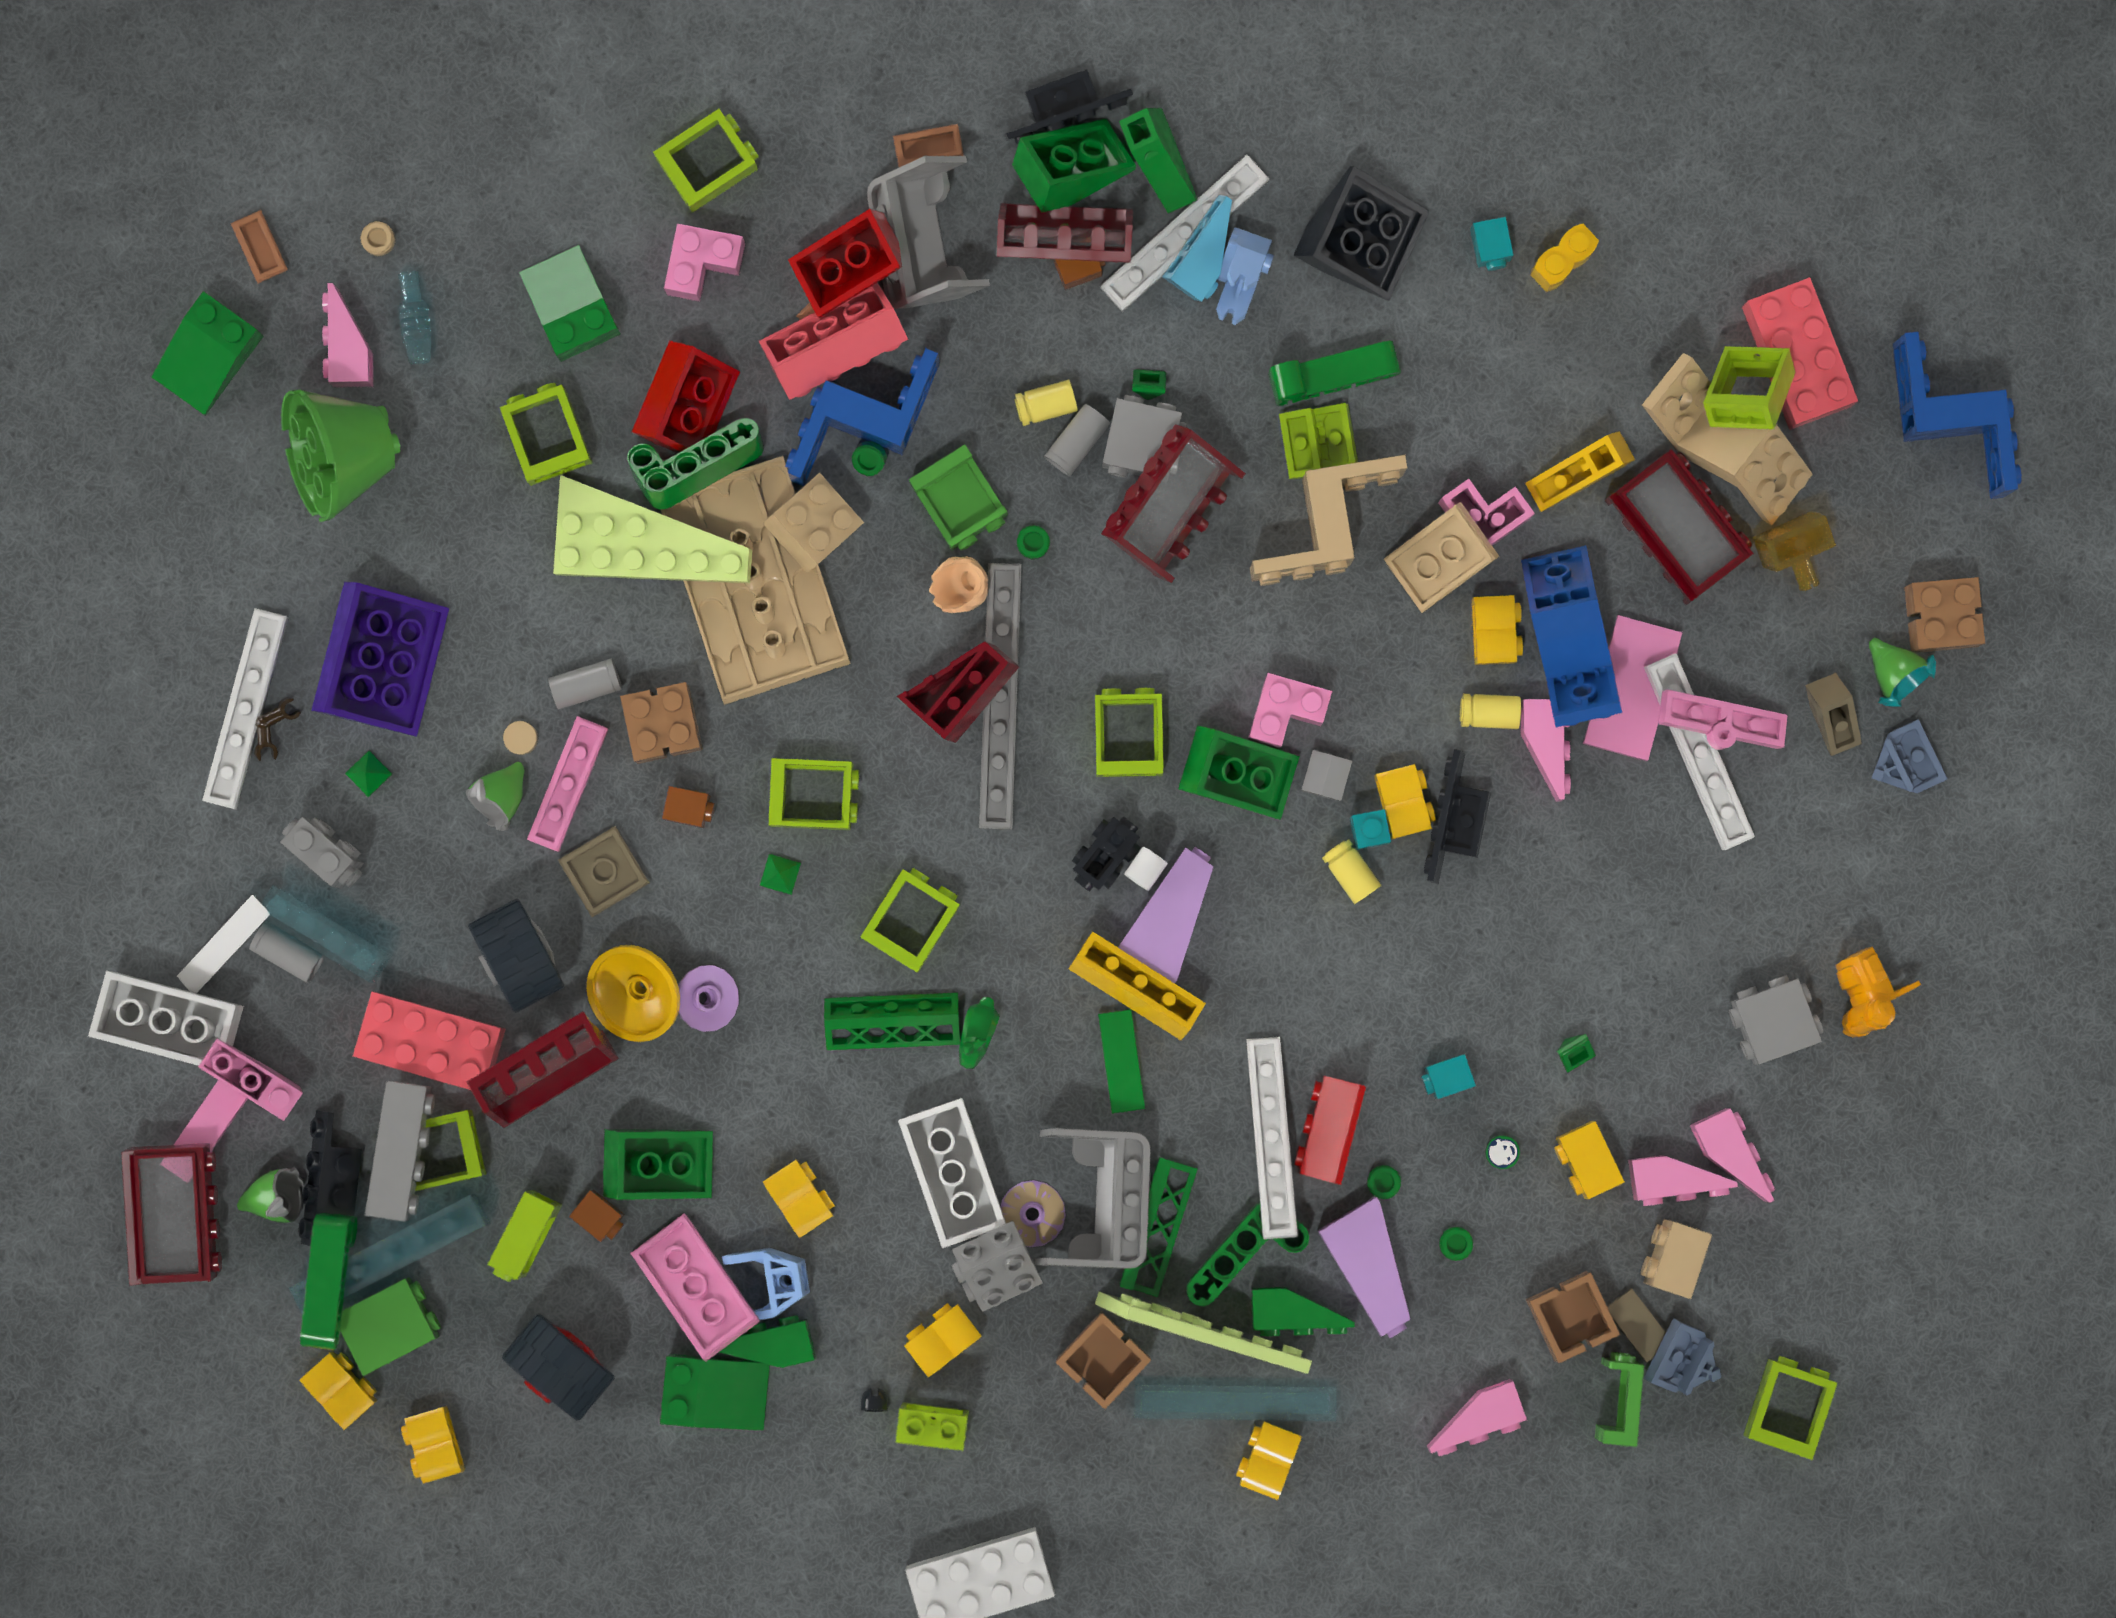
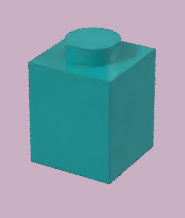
M1506 217L1473 223L1470 231L1478 268L1486 266L1487 271L1505 268L1507 266L1506 262L1511 261L1514 256Z
M1385 809L1352 815L1349 818L1357 850L1391 843Z
M1465 1054L1424 1067L1426 1074L1421 1076L1427 1095L1433 1093L1435 1099H1440L1476 1086Z

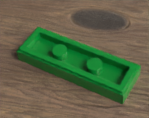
M1123 1010L1098 1014L1112 1114L1145 1109L1132 1011Z

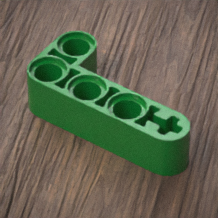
M1384 341L1299 363V360L1283 362L1272 366L1269 369L1268 375L1276 405L1284 406L1288 405L1287 401L1292 400V403L1318 397L1321 392H1324V395L1349 389L1352 388L1351 384H1356L1357 387L1395 377L1401 374V369L1393 341Z
M742 418L664 462L656 450L648 444L633 446L627 454V461L635 482L649 503L656 509L665 510L760 457L764 451V443L757 423L752 419Z
M1260 1202L1252 1208L1188 1281L1186 1293L1193 1304L1206 1306L1212 1303L1268 1240L1263 1239L1262 1222L1259 1218ZM1297 1219V1228L1300 1229L1303 1236L1299 1245L1292 1247L1285 1243L1284 1238L1273 1239L1283 1249L1291 1253L1301 1252L1309 1243V1233ZM1242 1231H1251L1255 1235V1243L1250 1249H1241L1237 1245V1236ZM1220 1256H1228L1233 1261V1268L1228 1274L1223 1275L1215 1271L1214 1263ZM1209 1269L1211 1274L1222 1282L1217 1287L1212 1281L1207 1287L1210 1293L1207 1298L1204 1296L1195 1298L1194 1294L1196 1291L1193 1286L1196 1283L1203 1285L1209 1279L1208 1276L1203 1274Z
M320 1213L315 1216L300 1333V1345L302 1347L336 1350L338 1346L350 1247L354 1246L357 1236L358 1219L356 1216Z

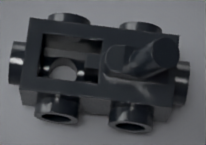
M1113 817L1110 822L1103 819L1092 834L1097 838L1089 849L1083 845L1072 859V862L1076 864L1073 871L1077 874L1074 880L1089 892L1093 887L1098 891L1103 886L1109 889L1120 875L1116 869L1123 859L1129 863L1141 848L1136 844L1140 839V836L1136 834L1139 828L1125 817H1122L1120 821ZM1097 861L1102 864L1103 869L1099 874H1093L1090 871L1089 867L1092 862Z

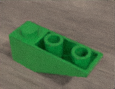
M1145 108L1120 120L1119 123L1132 155L1166 211L1172 213L1198 201L1163 109Z
M1285 1287L1251 1288L1252 1329L1260 1330V1336H1280V1330L1293 1329V1335H1313V1329L1327 1328V1334H1347V1328L1355 1327L1353 1320Z
M798 1315L778 1319L780 1325L767 1328L765 1322L756 1324L746 1334H742L719 1351L720 1353L779 1368L816 1359L807 1319L799 1321Z

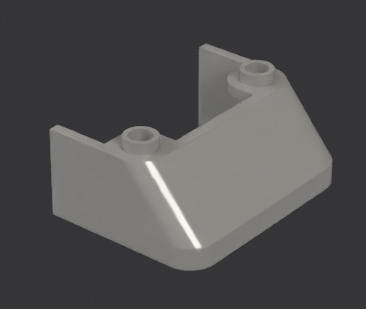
M923 156L872 180L869 184L867 191L869 209L884 213L899 241L902 268L882 279L885 295L894 309L955 300L990 286L989 279L967 280L965 272L961 267H947L936 204L944 201L950 190L947 171L967 163L966 156Z
M1058 1128L1040 1130V1137L1072 1139L1074 1159L1083 1166L1097 1167L1095 1234L1086 1233L1075 1236L1068 1246V1259L1035 1258V1265L1091 1268H1135L1141 1265L1147 1253L1150 1145L1148 1140L1142 1134L1135 1132Z

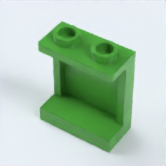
M966 445L961 446L909 479L911 487L951 550L959 547L963 551L978 541L975 536L986 529L988 533H992L1006 523L1003 518L1008 516V511L997 498L973 460L972 454Z
M410 1277L405 1278L342 1311L340 1331L363 1376L440 1337L437 1330L441 1329V1325L433 1311L427 1312L422 1300L426 1299V1296L418 1281L412 1282Z
M1611 1352L1610 1358L1602 1357V1365L1610 1369L1621 1370L1616 1426L1596 1424L1595 1438L1603 1444L1637 1447L1644 1365L1635 1361L1636 1356H1631L1628 1353Z

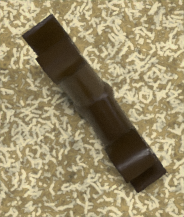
M287 697L282 699L278 708L257 717L255 723L258 733V744L254 749L257 760L261 761L260 753L264 747L271 748L272 758L276 760L278 751L275 745L272 744L270 726L285 718L293 720L300 716V711L293 712L292 714L285 713V706L291 703L294 698Z

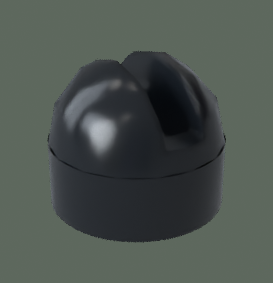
M872 1388L867 1389L861 1398V1411L887 1412L888 1398L886 1393L878 1388V1396H872Z

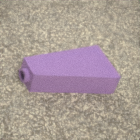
M1196 847L1192 851L1187 848L1184 849L1118 947L1173 983L1178 979L1213 870V866L1208 863L1211 857Z
M1374 1196L1317 1231L1381 1337L1387 1334L1391 1338L1407 1328L1404 1323L1410 1320L1381 1204L1377 1197Z

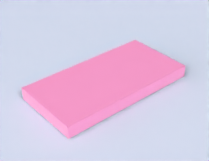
M1620 615L1616 617L1609 650L1622 713L1612 715L1609 718L1589 720L1583 744L1643 761L1649 760L1659 722L1660 704L1644 667L1670 655L1677 654L1682 632Z
M685 1213L630 1253L704 1361L709 1360L760 1322L753 1309Z

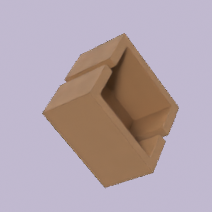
M1979 577L1917 582L1904 587L1907 617L1915 616L1919 613L1921 615V619H1915L1908 623L1911 651L1917 653L1974 648L1985 644L1982 614H1975V610L1981 607Z
M686 682L656 688L657 695H654L650 690L620 696L633 759L637 764L667 758L666 751L663 750L665 748H669L670 754L673 756L703 750L691 692Z
M1585 1271L1559 1283L1560 1291L1555 1287H1551L1525 1299L1548 1349L1557 1363L1587 1351L1584 1344L1580 1343L1583 1340L1593 1348L1620 1335L1590 1272Z
M1101 1311L1056 1359V1363L1076 1383H1079L1082 1377L1085 1378L1087 1381L1082 1385L1083 1389L1100 1406L1106 1409L1151 1361V1357L1130 1337L1123 1341L1121 1337L1124 1335V1331Z

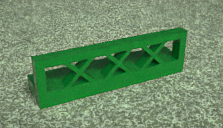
M958 993L825 998L824 1026L826 1050L959 1045ZM938 1025H952L953 1034H938L933 1029ZM910 1026L919 1030L915 1035H904L900 1032L902 1028ZM870 1028H880L885 1031L879 1037H872L866 1032ZM846 1029L852 1034L847 1038H833L832 1030Z
M1159 1157L1149 1188L1147 1243L1150 1236L1162 1231L1167 1241V1246L1164 1252L1154 1257L1151 1256L1147 1248L1146 1254L1149 1260L1135 1268H1124L1119 1284L1120 1287L1158 1297L1198 1170L1197 1168ZM1171 1168L1189 1173L1185 1187L1174 1193L1171 1192L1167 1184ZM1164 1188H1166L1169 1195L1161 1199ZM1183 1192L1180 1204L1178 1205L1175 1196ZM1172 1199L1177 1209L1176 1217L1174 1220L1162 1225L1157 1216L1158 1207L1161 1203ZM1154 1220H1156L1159 1227L1151 1231ZM1173 1225L1170 1236L1168 1237L1165 1228ZM1163 1257L1160 1269H1158L1155 1260ZM1150 1263L1157 1273L1154 1288L1135 1283L1139 1269Z

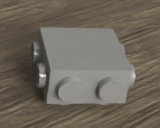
M1125 395L1124 400L1117 398L1102 468L1108 469L1107 473L1116 477L1127 478L1128 473L1140 476L1145 463L1155 455L1161 446L1164 435L1175 424L1186 428L1187 423L1180 422L1182 412H1177L1176 406L1158 402L1156 407L1143 404L1144 399L1135 396ZM1179 456L1162 481L1167 482L1169 473H1176Z
M302 817L299 821L296 818L292 820L282 832L285 837L280 843L330 886L343 889L346 885L350 888L362 875L359 869L364 863L358 859L361 853L349 842H344L341 839L337 841L332 836L336 831L322 819L318 820L314 817L310 820Z
M1788 975L1768 981L1770 988L1759 992L1756 986L1737 992L1739 999L1730 1002L1733 1008L1729 1010L1730 1019L1735 1029L1740 1028L1744 1041L1740 1042L1743 1054L1747 1061L1752 1059L1753 1065H1759L1822 1042L1820 1034H1823L1822 1024L1817 1015L1812 1016L1808 1005L1809 1002H1812L1809 989L1805 983H1800L1799 978L1789 980Z
M1014 1221L952 1249L957 1261L952 1264L959 1283L966 1281L962 1284V1287L969 1302L976 1300L982 1312L1043 1284Z

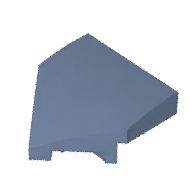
M1919 719L1888 733L1872 779L1914 793L1922 792L1948 779Z
M1673 1318L1644 1379L1672 1392L1680 1391L1687 1396L1691 1394L1694 1387L1705 1381L1710 1380L1714 1382L1722 1378L1720 1369L1715 1365L1712 1352L1715 1347L1714 1342L1707 1338L1705 1332Z

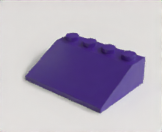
M344 582L311 711L417 737L449 608L358 582Z

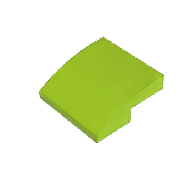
M1348 403L1316 409L1306 408L1279 414L1289 479L1303 478L1308 470L1358 462Z

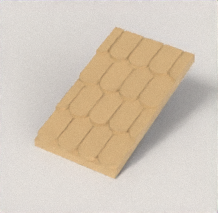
M783 456L734 471L671 508L661 510L662 515L752 550L750 583L684 581L724 705L851 664L819 565L806 573L763 524L795 495Z

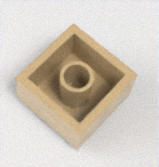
M819 473L763 524L805 572L808 573L864 522L822 474Z
M1664 1219L1662 1225H1656L1652 1235L1651 1243L1655 1244L1652 1257L1646 1256L1642 1265L1641 1275L1645 1276L1643 1283L1691 1299L1712 1234Z

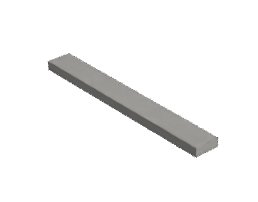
M988 563L986 642L996 645L1018 665L1021 564ZM1018 669L983 710L979 829L1012 830Z

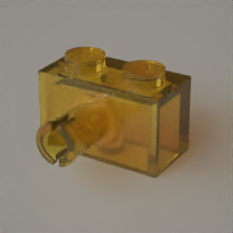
M1813 511L1752 537L1763 568L1779 572L1792 566L1800 591L1812 589L1811 584H1813V587L1820 584L1810 557L1836 546L1826 516Z

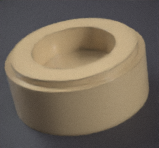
M372 222L363 229L361 243L368 253L374 256H383L393 249L395 235L387 224Z
M516 721L505 729L503 741L506 748L512 753L525 755L536 747L538 735L535 728L529 723Z

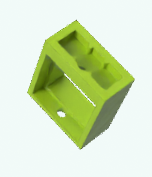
M717 109L653 152L656 160L692 213L758 170L757 164L754 161L759 158L758 154L749 141L742 143L736 134L740 131V128L731 114L724 116L720 109ZM719 124L743 162L695 192L671 155Z
M1725 346L1703 402L1709 426L1775 429L1796 373L1790 349ZM1737 376L1773 378L1767 396L1731 394Z
M556 383L543 385L537 389V394L526 398L524 394L513 396L506 400L507 405L499 407L524 476L530 486L593 463L568 394L562 384L556 386ZM559 399L577 449L531 466L513 415Z
M1116 688L1101 689L1102 695H1095L1096 777L1163 776L1162 694H1155V688H1136L1135 694H1121V689ZM1153 705L1154 761H1104L1103 706Z
M772 758L768 825L770 827L850 830L851 823H857L858 803H852V790H858L859 770H853V763L848 761ZM787 769L844 772L842 819L784 818Z
M912 868L910 873L904 869L901 871L860 937L916 973H919L959 909L960 904L955 902L958 897L955 893L942 885L937 891L926 884L930 879L929 877ZM906 881L948 907L917 957L876 932L877 927Z
M472 1110L426 1119V1128L457 1122L467 1171L416 1182L415 1191L487 1175Z
M535 1190L524 1192L487 1264L495 1268L493 1271L494 1275L508 1282L526 1277L562 1204Z
M1779 1356L1777 1362L1768 1359L1743 1436L1813 1460L1838 1383L1829 1380L1831 1374L1829 1372L1814 1367L1810 1368L1809 1373L1797 1369L1799 1363L1797 1361ZM1779 1372L1823 1387L1805 1442L1761 1427Z
M902 1402L899 1408L895 1443L963 1451L969 1410Z

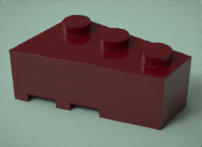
M984 641L950 662V665L934 675L931 674L923 679L922 683L909 691H904L897 697L943 739L956 743L1017 671L1019 666L996 645Z

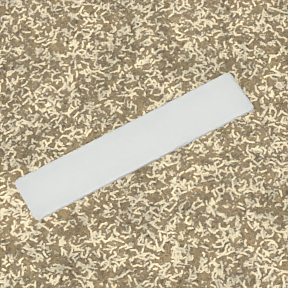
M250 896L177 977L190 992L198 993L270 915L269 911L255 896Z

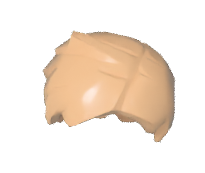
M967 556L950 557L931 576L933 582L929 592L935 596L933 603L941 608L943 612H969L981 605L988 595L987 574L974 558Z

